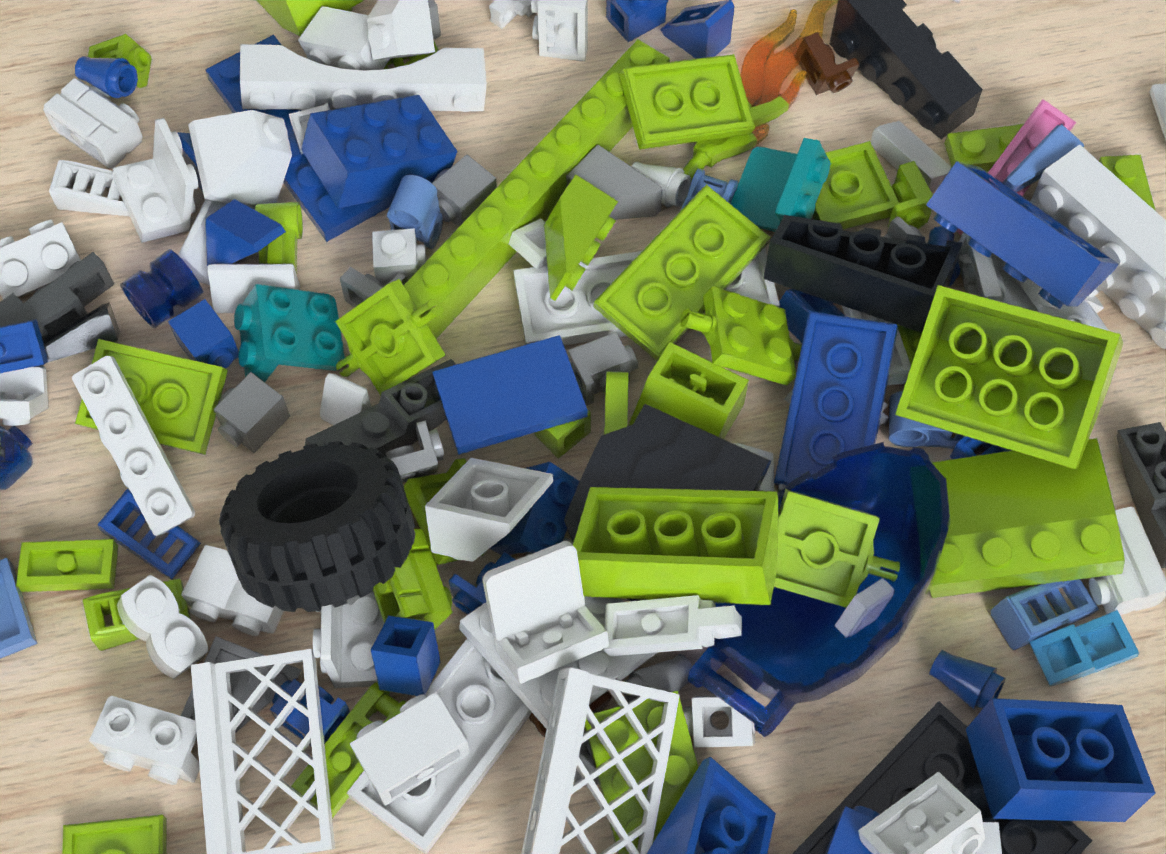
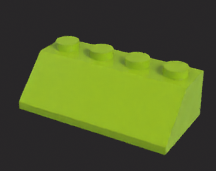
M590 487L573 543L577 551L583 596L651 600L699 595L701 600H712L713 603L771 605L778 563L777 492Z

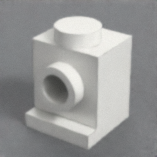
M753 694L695 696L692 698V707H684V716L689 734L693 736L694 748L753 746L756 743ZM715 711H723L728 715L729 724L726 728L718 729L712 724L711 718Z

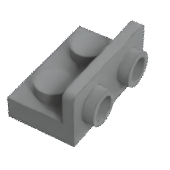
M426 421L416 423V435L421 450L414 452L413 445H408L386 452L387 458L393 461L398 468L402 483L407 482L408 479L437 473L438 461L443 460L444 451L437 429L428 431Z

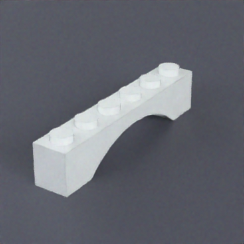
M240 44L242 109L306 110L328 104L329 109L333 110L420 95L430 111H484L487 86L484 48H442L431 56L409 65L364 71L341 69L320 64L294 53L283 45Z

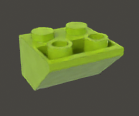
M669 342L647 378L628 426L634 424L644 404H647L724 439L744 406L749 380Z

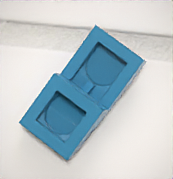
M1118 610L1077 627L1074 624L1029 642L1050 687L1110 668L1136 658L1139 655V651Z

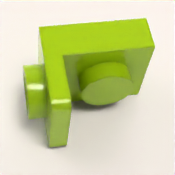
M127 34L89 47L88 57L126 59L137 71L138 81L136 86L138 88L147 86L152 60L151 55Z
M915 161L899 165L894 184H892L899 203L893 207L888 228L890 222L898 216L908 225L919 229L929 221L932 209L926 204L933 194Z

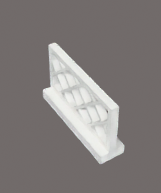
M313 649L222 663L206 662L191 665L207 854H306L335 849L317 668ZM303 662L305 681L292 697L273 680L286 664ZM272 667L267 675L258 670L259 668ZM248 670L260 679L261 683L244 704L231 693L230 673ZM268 687L288 701L271 725L252 710ZM305 694L307 698V708L300 703V700L303 698ZM233 704L240 709L235 717L233 715ZM294 708H297L309 718L310 731L298 746L278 731ZM246 715L266 730L250 753L236 743L235 730ZM273 736L293 751L277 774H274L256 759ZM310 743L312 747V757L305 752L306 748L309 746ZM237 754L244 758V761L241 763L239 767ZM299 758H302L314 768L315 781L304 796L283 781ZM251 765L271 780L255 803L240 792L239 780ZM278 786L298 802L282 825L261 809ZM315 793L317 796L318 808L314 806L311 802H309L315 795ZM242 804L249 809L244 817L242 814ZM304 808L319 818L321 841L302 843L288 831ZM256 815L274 829L276 833L264 849L246 852L244 830ZM282 837L292 844L275 847Z
M575 668L559 670L521 854H559L561 846L577 836L587 854H597L583 831L605 815L620 840L600 854H614L624 846L629 854H647L653 842L680 694L601 677ZM592 687L610 690L620 706L619 710L600 723L589 708ZM622 693L637 697L627 703ZM646 699L663 702L664 708L661 724L646 733L632 709ZM625 714L639 739L618 753L603 729ZM587 719L592 728L583 733ZM596 734L611 758L589 773L579 758L581 744ZM658 735L657 745L655 747L651 739ZM644 745L653 759L652 772L636 783L622 759ZM613 765H616L630 789L610 803H607L593 779ZM577 769L582 778L573 784ZM587 785L601 809L578 824L568 808L570 797L574 792ZM649 785L646 799L641 790ZM634 795L643 808L644 815L642 824L627 834L612 810ZM567 820L572 829L563 835ZM639 836L638 847L636 849L632 841Z

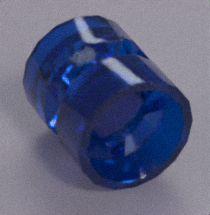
M168 249L150 262V271L148 273L139 270L120 283V287L129 302L154 329L174 315L173 307L175 305L186 307L203 294V289L191 269L171 249Z

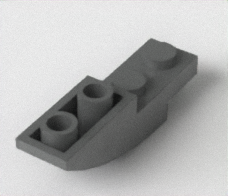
M92 252L81 261L72 264L64 274L49 285L38 289L26 302L23 303L14 293L0 301V326L37 319L42 340L44 341L88 314L84 307L112 287L114 282L104 262Z
M450 359L383 391L378 404L306 438L305 446L315 443L318 446L328 445V442L341 441L344 445H350L352 442L363 444L369 449L373 447L386 455V452L414 444L418 441L416 423L426 421L428 431H431L447 420L432 371L457 364Z
M1161 422L1121 429L1118 430L1116 436L1126 479L1136 510L1161 568H1166V431Z

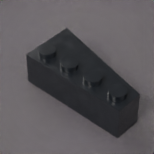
M838 0L829 45L833 47L840 57L847 60L856 58L860 64L858 69L862 75L885 91L895 104L901 105L912 114L922 127L943 139L947 134L974 115L983 89L949 51L941 54L936 48L935 40L932 37L933 33L924 23L917 27L903 11L907 6L903 0Z
M784 215L770 240L763 279L922 333L937 286L949 287L962 242L947 240L945 246L926 244L924 236L908 234L906 240L881 237V230L864 227V230L849 232L843 231L840 223Z

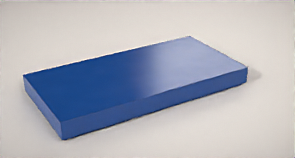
M809 311L774 480L775 485L784 484L795 488L865 499L898 331L897 324Z

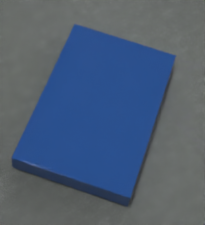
M560 335L432 371L458 455L588 417L585 401Z

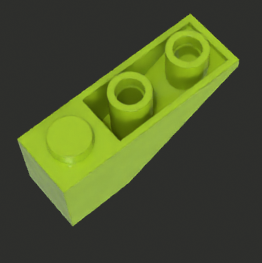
M576 174L544 224L550 298L554 301L557 300L564 287L573 291L586 270L579 263L582 262L587 266L589 265L601 246L594 239L598 238L603 242L616 222L609 215L618 201Z

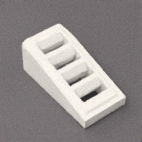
M58 161L49 189L57 209L130 217L124 202L118 201L120 193L113 179V171L73 161ZM87 186H92L90 193H86ZM105 188H110L107 198L103 197Z

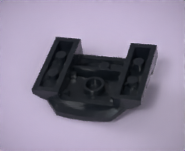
M644 404L633 425L600 437L574 493L564 522L574 543L590 487L759 491L772 461ZM627 599V600H629V601H640V600H646V599Z

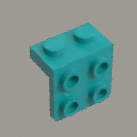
M803 138L798 154L765 147L754 148L750 153L731 205L760 229L773 232L777 230L784 215L811 219L831 165L820 141Z
M255 284L244 302L237 306L234 314V326L236 330H239L241 340L238 359L240 366L244 367L245 377L252 372L263 382H266L278 365L338 371L336 364L339 360L344 359L345 356L341 330L335 322L339 319L335 298L324 293Z

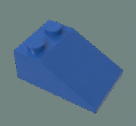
M708 757L701 762L647 854H767L776 813L712 757Z

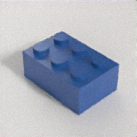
M420 95L310 113L301 149L337 208L394 197L405 175H416L433 183L441 171L447 168L450 169L453 166L458 152Z
M992 698L965 729L993 819L1126 822L1156 794L1122 705Z

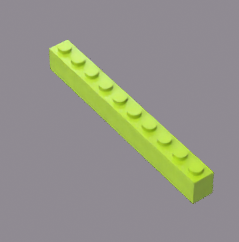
M637 39L404 284L405 289L417 308L432 298L437 299L440 304L432 308L430 312L443 306V314L428 323L436 339L516 254L517 251L509 245L512 232L539 219L546 221L567 188L566 176L597 145L610 152L633 127L619 77L621 70L626 67L670 62L669 57Z

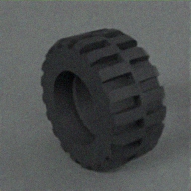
M341 441L328 442V445L318 446L316 443L303 446V450L293 453L289 450L279 454V458L270 463L268 461L263 462L256 467L253 474H246L238 481L236 490H231L226 497L220 514L219 524L221 535L237 577L248 595L271 608L276 605L282 611L295 612L297 608H303L307 612L321 611L322 606L333 604L335 608L348 604L347 600L357 595L360 598L373 592V587L379 582L384 584L392 578L395 567H402L414 543L415 524L398 468L386 455L373 447L369 449L365 445L352 442L350 445H344Z

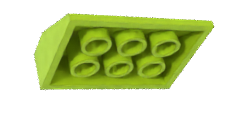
M938 285L895 415L1077 470L1109 389L1123 347L1121 334Z
M1097 438L1088 439L1077 470L1015 451L912 465L926 574L932 598L1123 573L1125 558L1119 526Z

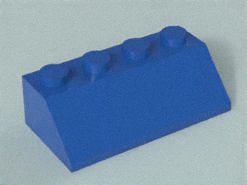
M956 161L926 204L937 213L933 218L937 223L953 233L958 228L971 237L968 244L973 249L988 258L994 253L1006 262L1003 269L1008 274L1023 283L1029 278L1042 288L1038 294L1059 309L1063 304L1068 307H1078L1119 265V263L981 167Z

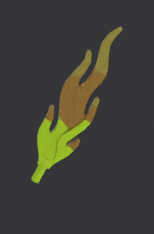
M818 0L813 5L800 36L784 50L774 54L775 49L783 44L794 32L797 18L796 9L790 10L788 18L784 23L762 37L751 47L744 58L740 76L755 129L751 134L696 142L693 157L683 168L684 174L691 177V182L698 168L703 170L706 166L712 167L724 159L744 153L757 146L768 136L770 126L766 123L788 111L796 101L799 91L805 82L807 72L802 70L796 74L788 88L779 94L787 76L799 65L795 54L804 37L816 32L822 38L825 14L838 0Z

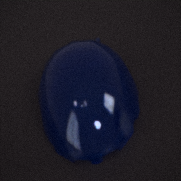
M884 442L841 452L832 457V464L813 475L808 471L791 481L777 494L778 512L785 489L870 513L880 518L873 539L874 556L900 562V570L897 572L881 567L895 572L898 577L895 582L883 578L895 591L875 621L851 637H845L834 625L846 607L777 587L773 588L771 605L715 603V607H736V611L742 617V636L723 639L714 638V646H709L690 669L688 682L697 688L705 687L755 724L754 730L765 737L775 730L795 704L819 700L853 683L901 640L935 581L951 523L947 480L932 464L929 455L924 449L913 447L908 451L885 447ZM868 574L860 584L857 594L881 580L882 577ZM724 664L751 688L771 699V701L764 707L716 671Z

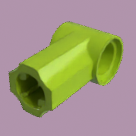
M300 203L256 204V211L280 223L286 231L259 251V264H292L297 274V241L302 239L303 234Z

